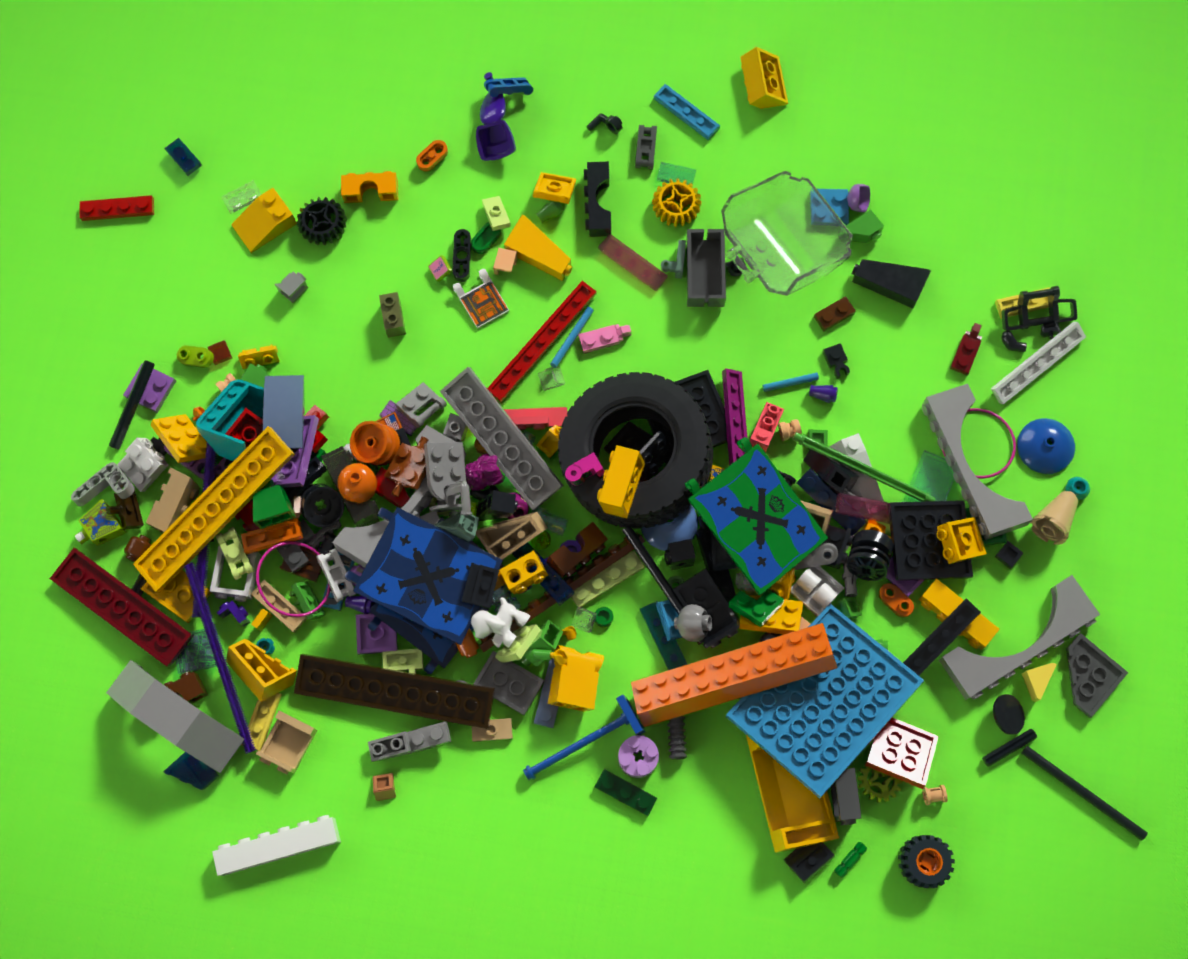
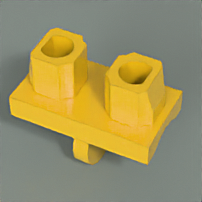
M792 568L781 577L769 590L788 600L792 583L796 579L794 575L795 568Z

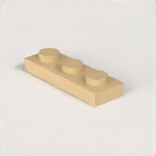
M263 580L260 583L264 596L275 608L290 614H302L268 582ZM258 587L251 593L253 597L294 633L307 620L306 616L289 617L274 611L265 603Z

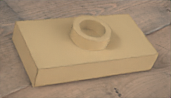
M511 718L490 720L488 729L472 726L473 742L513 739Z

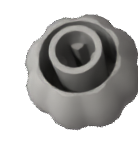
M691 604L685 606L680 611L679 616L674 619V627L679 630L680 635L684 639L698 642L707 636L708 631H711L712 618L704 608Z

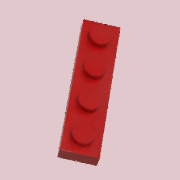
M152 195L80 201L79 218L81 221L154 215V198Z

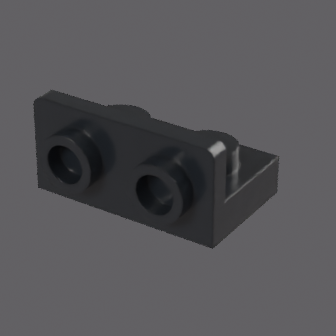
M828 526L826 531L828 539L822 544L831 543L835 545L838 549V557L835 562L826 564L827 566L839 569L841 564L845 565L848 556L845 550L847 546L851 547L854 537L851 535L852 529L844 530L835 526ZM825 552L824 555L830 557L831 553Z

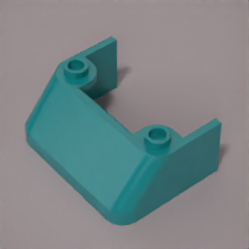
M234 380L227 385L197 419V431L219 456L234 461L246 449L245 441L228 436L225 433L245 408L263 419L264 388L244 380Z

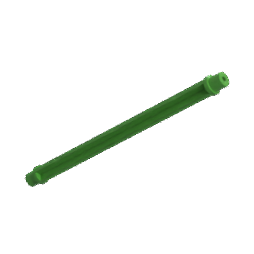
M795 432L792 438L799 445L810 448L921 502L935 501V498L930 496L929 493H925L821 444L805 434L802 435Z

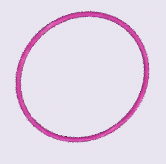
M971 408L967 412L981 411L997 417L1005 424L1011 434L1013 451L1006 466L991 475H975L978 479L994 477L1005 471L1011 464L1016 451L1015 436L1008 423L999 415L989 410Z
M294 541L282 542L268 549L259 561L256 571V583L259 593L269 607L282 615L289 617L310 615L320 609L326 602L331 589L329 583L323 601L315 609L303 614H290L275 608L266 599L261 590L259 582L260 567L264 558L273 549L282 545L295 544L310 549L317 556L320 555L314 548L304 543Z

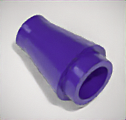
M811 385L809 396L827 403L836 402L838 388L834 387V385Z
M347 596L345 600L346 607L363 614L371 613L369 610L375 604V602L363 596Z

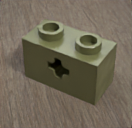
M398 292L379 295L384 327L388 338L405 335L406 330Z

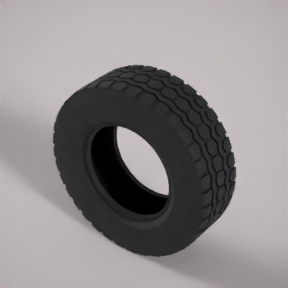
M629 372V374L622 373L617 374L616 377H608L605 381H599L592 388H588L583 392V396L577 398L574 406H571L567 412L568 416L564 418L563 428L560 429L558 440V457L563 476L581 505L592 515H595L604 522L607 521L609 524L619 525V527L623 528L631 526L633 529L655 527V524L667 523V520H673L680 513H684L689 509L691 503L688 501V498L693 494L685 487V483L688 480L694 478L698 482L700 489L707 484L713 464V444L706 418L698 403L695 402V399L679 384L677 385L668 378L665 380L663 376L656 374L653 376L652 373L642 372V374L639 372ZM633 419L653 420L666 427L674 437V449L668 464L653 478L638 483L627 519L605 513L597 500L598 491L600 488H603L605 482L603 481V476L599 477L596 473L586 478L581 485L574 486L565 476L566 469L593 452L599 460L600 448L605 437L619 424Z

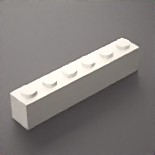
M329 815L318 817L317 822L303 821L297 823L298 827L290 829L289 826L277 829L278 833L270 835V832L258 834V838L250 840V837L240 839L238 844L230 846V843L219 845L218 850L212 851L217 876H225L340 843L336 819L333 817L329 818Z

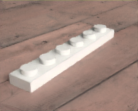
M1072 322L991 388L999 404H1005L1086 338L1078 322Z

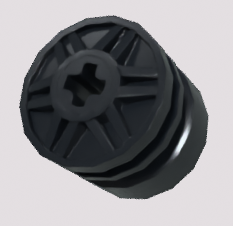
M311 484L299 496L301 497L302 516L317 527L325 528L332 526L343 515V498L336 490L326 484ZM321 501L323 503L322 506L315 505L316 502Z
M876 530L857 532L853 537L851 551L847 560L846 567L848 571L857 578L867 581H878L885 578L894 547L892 539Z

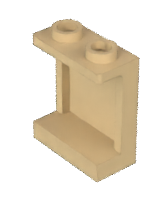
M278 711L275 717L277 721L262 749L257 751L256 755L260 756L259 761L269 766L271 762L278 765L277 770L288 774L289 771L295 774L318 730Z

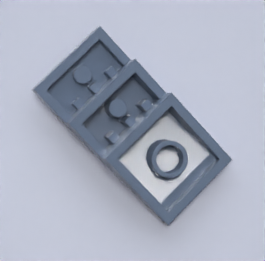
M304 375L265 376L263 431L269 426L290 449H303L305 414Z

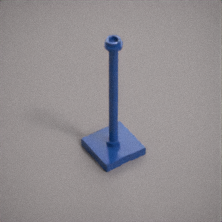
M621 695L616 698L624 712L621 714V717L535 766L530 767L527 765L523 769L527 779L534 780L536 778L535 774L625 723L626 725L630 723L636 735L644 734L646 731L627 697Z

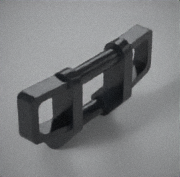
M1058 286L1032 292L1021 291L1018 305L1003 309L1001 312L1003 329L1006 331L1024 330L1031 326L1052 322L1059 324V322L1076 320V300L1059 299L1060 289ZM1048 297L1049 316L1028 319L1027 305L1029 299ZM1058 303H1070L1071 315L1069 317L1059 318ZM1018 310L1019 325L1009 326L1008 313Z

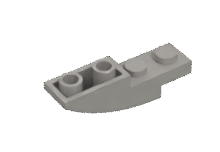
M441 722L409 732H401L368 742L371 761L389 759L434 748L437 745L451 742L448 723Z

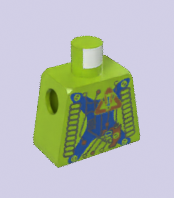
M103 499L79 519L83 530L75 534V537L81 545L90 539L98 546L127 533L122 528V524L115 514H107L106 507L109 504Z

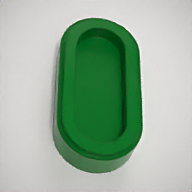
M487 222L471 240L472 250L477 254L486 253L501 236V229L493 231L490 223Z

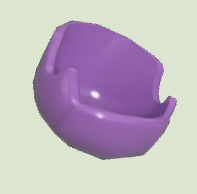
M855 184L849 190L847 201L853 211H867L870 203L869 186Z

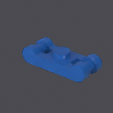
M524 77L488 79L484 82V87L491 97H497L499 94L511 95L520 92L530 95L533 92V87Z

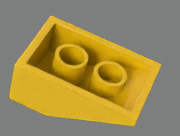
M271 188L258 196L231 226L252 253L295 226L297 222L276 190Z

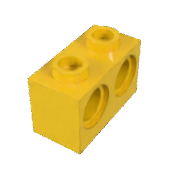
M534 550L499 570L509 590L514 595L525 592L527 587L532 584L541 583L548 576L539 556ZM533 566H537L536 571L530 573V569ZM515 576H520L517 582L512 583Z

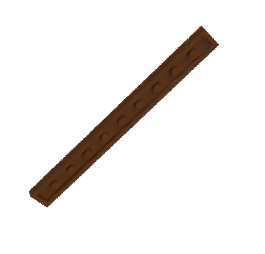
M636 532V535L643 544L645 542L644 538ZM625 536L623 542L612 545L604 555L596 556L593 558L592 563L577 569L576 574L569 578L565 577L560 581V585L555 588H549L544 592V596L539 599H533L528 603V607L519 611L530 615L527 621L529 622L634 550L633 546ZM514 619L510 628L512 633L520 628ZM491 633L484 639L476 641L483 652L494 646L492 639L495 633Z

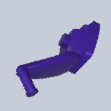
M491 72L484 75L485 80L494 78ZM488 93L480 108V121L484 125L478 126L476 129V142L480 158L485 161L501 159L516 151L513 134L507 123L502 120L506 112L503 94L491 97Z

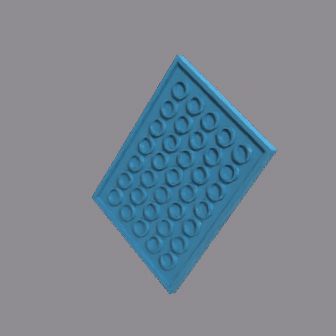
M829 604L808 627L820 623L824 624L838 668L742 697L726 714V718L819 799L924 682L920 676L832 604Z

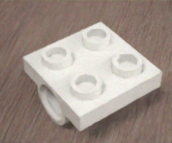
M820 566L809 567L791 587L790 593L797 600L803 601V605L818 617L844 587Z

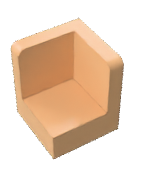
M498 248L493 267L495 275H498L499 271L512 272L513 265H516L518 259L517 251Z

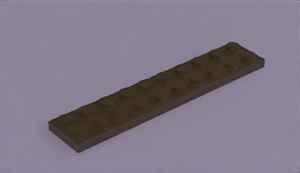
M300 654L294 694L485 729L489 728L495 688L308 654Z

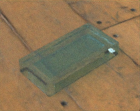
M661 162L657 181L669 183L670 179L676 182V179L679 178L681 183L686 179L687 185L693 184L696 169Z

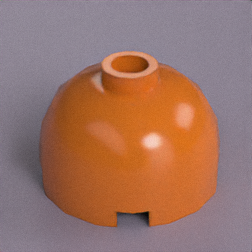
M353 463L341 470L338 476V489L345 500L363 503L374 496L377 488V479L374 472L368 466L362 463Z

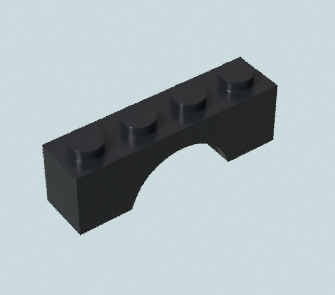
M609 161L587 162V169H584V180H588V186H584V197H588V202H585V214L589 213V219H585L586 230H589V237L611 236V212L603 209L596 200L599 192L609 187Z

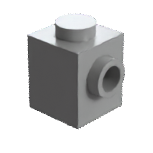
M450 413L443 435L455 442H464L468 427L458 415Z

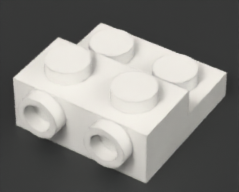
M136 438L125 450L127 454L117 464L140 492H145L168 467L167 462L164 460L165 457L154 449L153 443L147 438Z

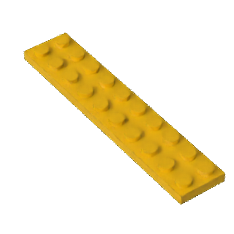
M267 426L133 563L155 592L160 593L181 572L184 566L253 498V495L260 491L295 455L271 427Z

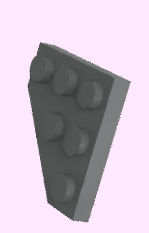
M1080 633L1066 648L1073 704L1091 718L1128 672Z

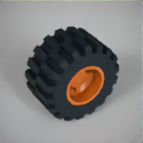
M932 835L914 836L911 840L905 842V847H901L900 851H902V854L898 855L901 864L898 865L903 870L901 874L903 877H907L909 883H913L917 887L937 888L938 885H944V881L951 878L949 873H953L954 868L951 866L952 863L955 864V859H951L953 852L948 850L949 845L943 843L939 837Z

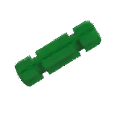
M858 842L854 846V850H851L841 861L842 864L835 868V873L841 878L848 873L847 870L851 869L860 859V855L867 851V847L862 842Z

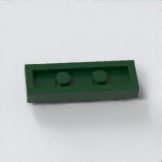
M605 769L595 785V788L646 816H649L657 800V797Z

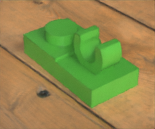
M308 581L298 582L291 586L293 591L289 595L290 597H297L298 600L294 604L300 605L303 613L315 609L320 604ZM321 607L306 617L308 620L320 619L325 615V612Z

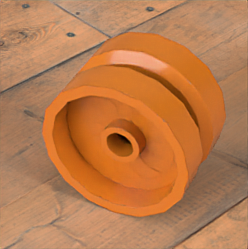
M375 421L360 423L352 431L350 437V449L353 456L361 462L377 466L387 465L392 462L400 447L398 433L391 426Z

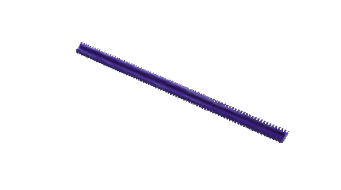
M208 442L206 446L203 492L215 481L213 478H216L213 477L216 476L213 474L216 473L214 472L216 471L214 467L217 465L214 464L217 463L214 462H217L215 461L217 459L215 455L217 454ZM207 545L198 553L196 573L199 576L197 578H200L198 580H200L199 583L202 585L200 587H203L202 592L206 591L204 590L206 588L204 587L206 586L204 581H207L205 580L207 579L205 578L207 576L205 572L208 570L205 569H208L206 568L208 567L206 565L208 561L206 560L209 559L206 557H209L207 556L209 555L207 550L210 547ZM193 599L194 609H192V617L201 618L199 614L200 612H198L199 610L195 603L196 600Z
M190 563L184 566L186 575L196 600L198 612H200L201 621H203L202 623L206 630L208 642L213 651L212 654L230 703L229 706H231L232 715H234L233 718H235L238 732H240V736L244 738L242 742L244 751L248 754L256 750L253 747L255 744L251 742L253 741L252 737H250L251 735H249L251 732L247 728L248 725L246 724L248 723H245L247 720L243 716L244 713L242 712L244 711H241L243 709H241L242 706L238 702L240 699H237L239 698L237 697L238 694L236 695L238 692L234 690L236 688L233 685L234 683H232L234 680L230 678L232 677L230 676L231 673H229L231 671L227 669L229 667L226 664L227 662H225L227 659L223 657L225 656L223 655L224 652H222L224 650L220 648L222 646L219 643L220 641H218L220 638L216 636L218 635L216 634L217 631H215L217 629L213 627L215 625L212 622L213 620H211L213 617L209 615L211 614L209 613L210 610H208L210 608L206 606L208 603L205 601L207 599H204L206 596L202 592L203 587H200L202 586L199 583L200 580H198L200 578H197L199 577L197 576V571H195L197 569H194L195 564Z

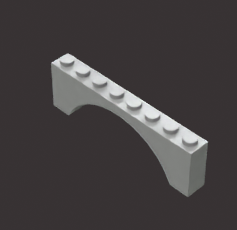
M965 384L926 397L922 404V411L925 416H928L930 428L938 438V445L946 455V462L954 472V480L956 483H959L962 489V497L969 504L970 514L972 517H975L980 534L983 535L985 540L1028 526L1033 518L1025 502L1011 500L993 492L970 469L962 450L961 428L966 412L971 408L976 399L969 385Z
M427 425L415 439L417 445L421 436L429 439L427 443L455 442ZM463 447L464 460H465L466 453H465V450H464V447ZM427 474L418 490H415L409 501L401 508L418 518L423 509L430 505L431 499L434 497L427 485ZM383 520L364 527H344L332 543L338 552L365 568L389 521Z
M1073 575L1051 588L1052 608L1047 626L1037 641L1026 650L1005 657H986L957 647L939 659V662L965 700L970 697L973 700L983 694L981 690L988 687L990 690L1000 684L998 679L1004 676L1005 679L1011 677L1016 673L1014 669L1019 666L1022 669L1032 663L1030 659L1034 656H1037L1039 659L1048 653L1047 648L1050 646L1056 648L1064 643L1063 638L1067 635L1072 638L1081 631L1078 628L1085 625L1087 628L1097 622L1095 618L1100 613Z

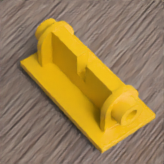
M272 344L260 347V351H257L256 348L242 350L238 355L243 369H247L250 363L255 366L257 364L262 366L280 362L277 355V346Z

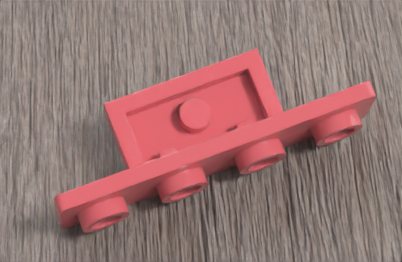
M567 407L504 409L520 431L526 430V428L543 430L545 427H553L554 425L559 427L562 426L565 416H568Z

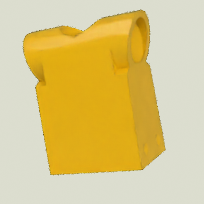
M557 645L556 650L563 649L567 659H564V664L558 665L554 658L555 667L553 669L547 704L583 712L594 710L599 678L598 672L603 664L604 655L592 652L581 654L573 648Z

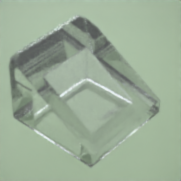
M551 366L538 373L544 391L565 384L559 367L554 368Z

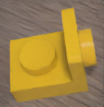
M557 425L550 428L536 445L549 458L558 450L561 427Z

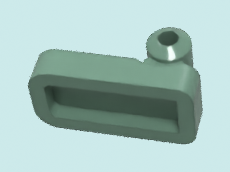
M679 240L676 262L668 260L661 262V270L663 272H675V278L682 279L686 240Z

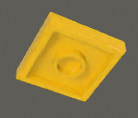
M541 172L533 192V197L569 204L576 185V179Z

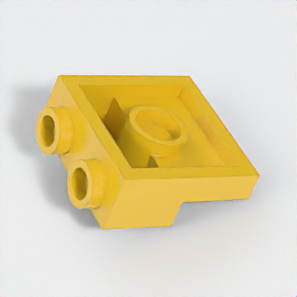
M975 517L947 522L937 526V538L942 542L944 548L943 557L948 560L949 564L987 554Z

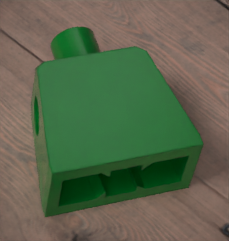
M272 479L263 487V490L257 491L253 495V522L260 529L296 518L287 493L280 485L274 486Z

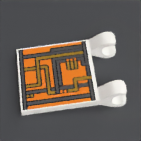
M486 269L479 270V277L483 284L467 293L464 292L460 283L453 285L454 292L477 329L509 312L507 305L490 279Z

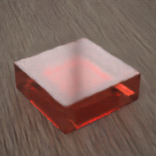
M225 340L207 347L214 355L213 363L215 365L232 359Z

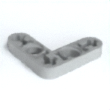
M111 462L72 493L71 500L78 506H83L109 485L121 499H126L133 494L135 488L116 463Z

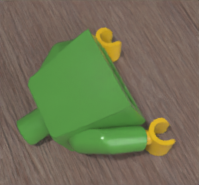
M548 619L542 625L541 631L521 658L522 663L526 666H529L531 663L539 666L544 660H552V658H555L558 665H562L565 663L564 659H567L565 651L563 649L556 650V647L562 635H566L567 640L575 639L577 635L576 630L573 626H568L561 630V628H558Z

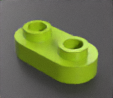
M185 345L179 348L177 359L184 365L205 368L213 363L214 355L212 351L206 348Z

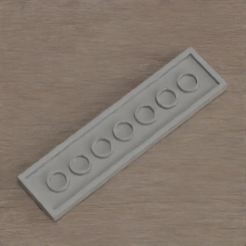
M471 367L463 370L440 391L488 454L498 457L496 462L498 467L532 510H536L564 486Z

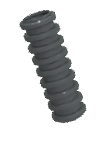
M684 716L668 720L667 726L670 727L668 733H670L668 745L671 746L669 752H671L669 758L685 759L687 757V754H685V751H687V748H685L686 742L684 741L686 735H684V732H686V729H684L685 723L683 722L685 720Z

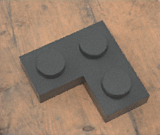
M304 519L300 522L303 539L294 542L306 544L316 537ZM287 544L277 547L276 549L293 573H296L310 563L301 550L300 545Z

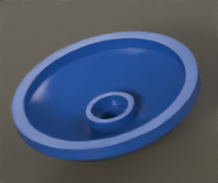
M1042 418L1031 421L1021 430L1017 439V450L1023 463L1031 470L1042 474H1053L1060 472L1070 464L1075 454V442L1071 432L1062 423L1053 419ZM1047 440H1051L1052 445H1049Z

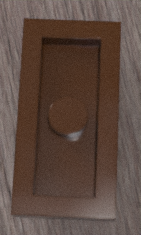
M845 296L815 313L814 318L824 332L854 315L856 310Z

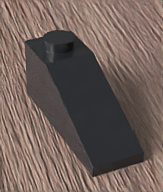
M493 490L478 502L476 517L479 518V521L511 516L517 510L518 502L515 501L516 495Z

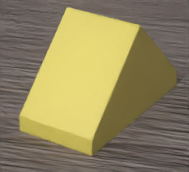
M1046 664L1022 673L1032 701L1037 702L1041 700L1057 664Z

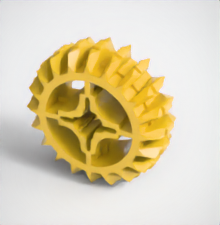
M679 178L676 179V182L670 179L669 184L663 182L662 187L658 186L657 192L653 194V211L656 212L657 218L661 217V222L667 220L668 226L671 223H674L675 228L678 223L684 226L685 221L690 224L691 220L696 219L697 214L700 213L701 195L697 194L698 189L693 188L692 183L686 184V179L682 183ZM668 194H671L670 198H667L666 201H662ZM688 204H691L689 209L682 212V209L684 207H687Z

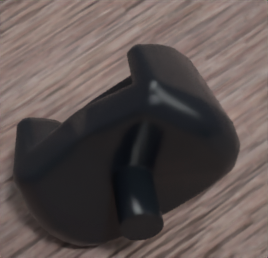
M1052 322L1041 325V337L1050 336V339H1053L1054 335L1061 332L1058 323L1054 324Z

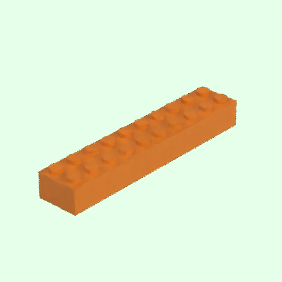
M820 623L631 682L637 715L643 727H647L837 669L838 667L824 624Z

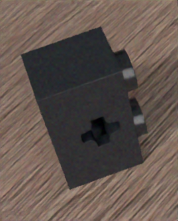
M691 539L668 543L664 554L666 566L670 565L671 570L694 566L696 557Z

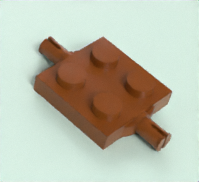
M421 436L417 446L401 443L384 475L388 480L396 483L391 493L392 495L399 497L403 487L418 490L426 475L424 444L429 441L426 437Z

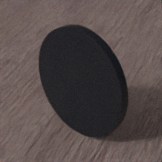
M1009 694L999 696L993 705V715L996 724L1006 734L1019 733L1025 721L1024 711L1020 702Z

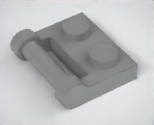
M424 382L396 403V408L417 428L421 427L424 421L436 411L447 406L446 401L432 391ZM431 401L434 403L419 416L415 415Z

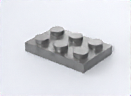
M493 651L475 680L474 685L495 688L494 698L525 716L544 680L512 661L505 663L498 661L495 657L497 653Z

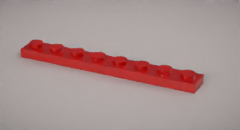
M583 280L487 388L495 399L502 403L597 294L596 290Z

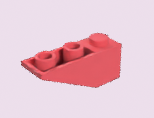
M766 402L750 438L752 447L759 444L763 451L767 452L784 411L783 408Z

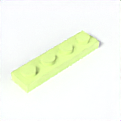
M633 551L570 593V596L579 609L644 569V565L635 551Z

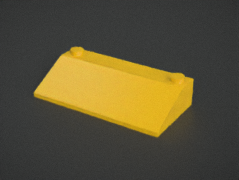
M746 735L775 853L839 839L828 792L819 799Z

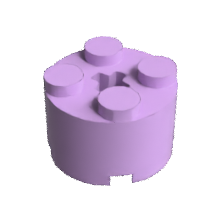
M641 735L631 736L626 739L620 746L618 753L621 769L625 774L633 778H642L651 774L659 760V752L655 743L648 737ZM641 752L644 759H639L638 762L635 761L633 754Z

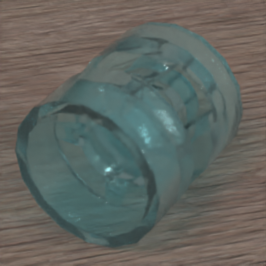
M504 584L493 593L491 606L496 607L494 610L496 614L501 606L500 598L502 597L506 599L507 603L515 606L516 609L521 607L517 598L511 596L512 592L507 584Z

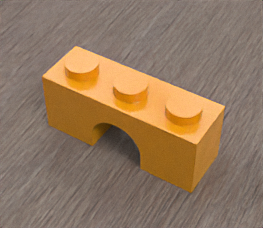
M396 172L348 173L347 175H341V196L344 203L362 202L363 193L367 189H376L380 201L399 200Z

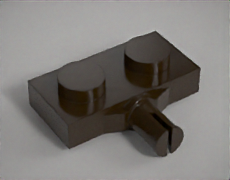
M135 490L126 499H121L114 493L117 505L107 506V514H118L123 529H135L144 526Z

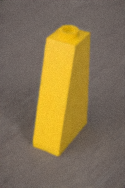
M522 214L505 241L504 248L517 251L518 259L563 281L565 276L568 277L572 271L571 258Z

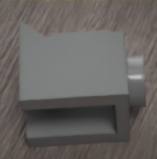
M294 271L289 273L281 283L275 284L277 290L292 303L308 288L305 282L306 278L298 272L296 274Z

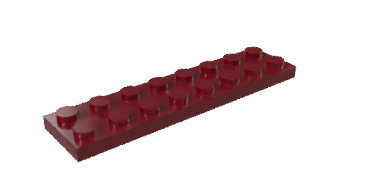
M76 548L71 550L49 578L169 668L194 636Z

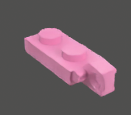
M617 324L578 334L583 353L617 345L619 342L624 341L623 337L631 335L630 325L620 327Z

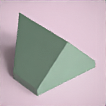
M459 512L434 526L469 543L475 537L479 518L474 515H461Z

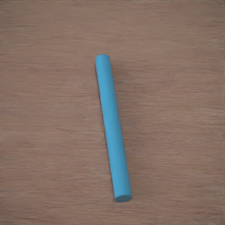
M591 307L586 308L550 363L552 367L557 368L594 311Z

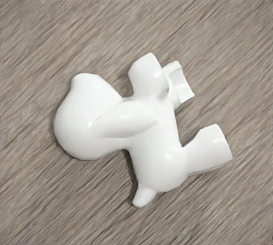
M502 597L500 598L501 606L496 616L488 611L480 610L472 616L471 625L475 631L476 638L484 639L491 633H495L492 639L493 644L499 648L503 642L509 648L517 637L510 631L513 619L518 626L523 627L530 618V615L517 610L515 606L507 603L506 599Z

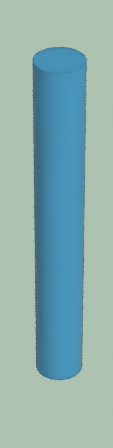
M816 372L764 384L762 388L764 392L819 380V376Z

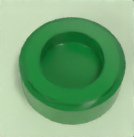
M607 607L598 608L594 613L595 623L600 627H608L613 622V612Z

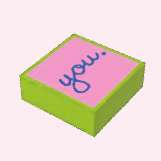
M442 255L428 265L433 277L438 282L452 272L446 258Z

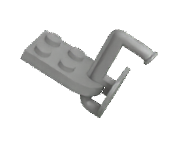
M463 442L424 444L427 485L430 493L437 499V506L430 507V511L462 510L460 512L461 515H472L469 485L466 482ZM461 496L462 504H456V499Z

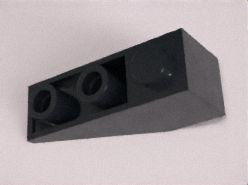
M812 449L809 450L803 460L827 484L840 493L850 492L860 477L843 464Z

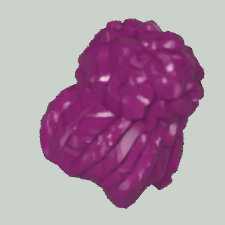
M485 453L473 463L466 465L465 474L469 489L479 491L487 485H499L504 481L505 475L502 476L500 468L497 466L498 457L496 455L490 456L488 453Z

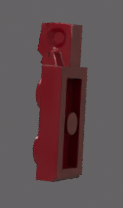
M974 323L970 332L966 330L950 369L968 376L981 344L982 336L978 334L982 325Z

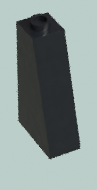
M862 259L860 265H855L851 274L854 275L852 282L913 309L931 270Z

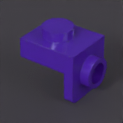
M234 601L225 602L220 606V610L217 611V614L222 619L232 613L242 626L250 623L247 618L248 612L243 606L239 607Z

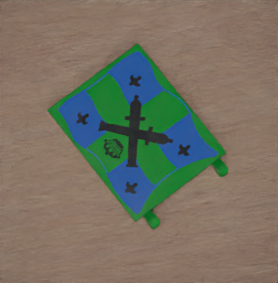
M744 437L737 442V446L745 452L744 455L701 489L694 478L688 480L685 483V487L693 494L688 498V501L758 595H761L826 541L828 537L760 445L756 444L752 447L749 439Z

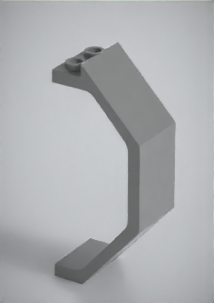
M132 660L129 661L106 692L131 715L175 746L219 773L222 772L244 741V738L237 732L230 730L196 708Z

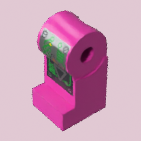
M593 452L570 465L565 471V476L572 485L578 486L586 478L596 473L599 477L603 476L605 471Z

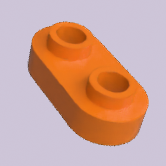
M435 140L428 145L416 158L418 168L422 171L432 170L447 156L448 149L446 143L442 140Z
M887 583L880 588V600L897 616L904 618L913 612L914 604L912 600L897 586ZM891 590L893 595H887L886 591ZM902 603H905L907 605L906 610L902 609Z

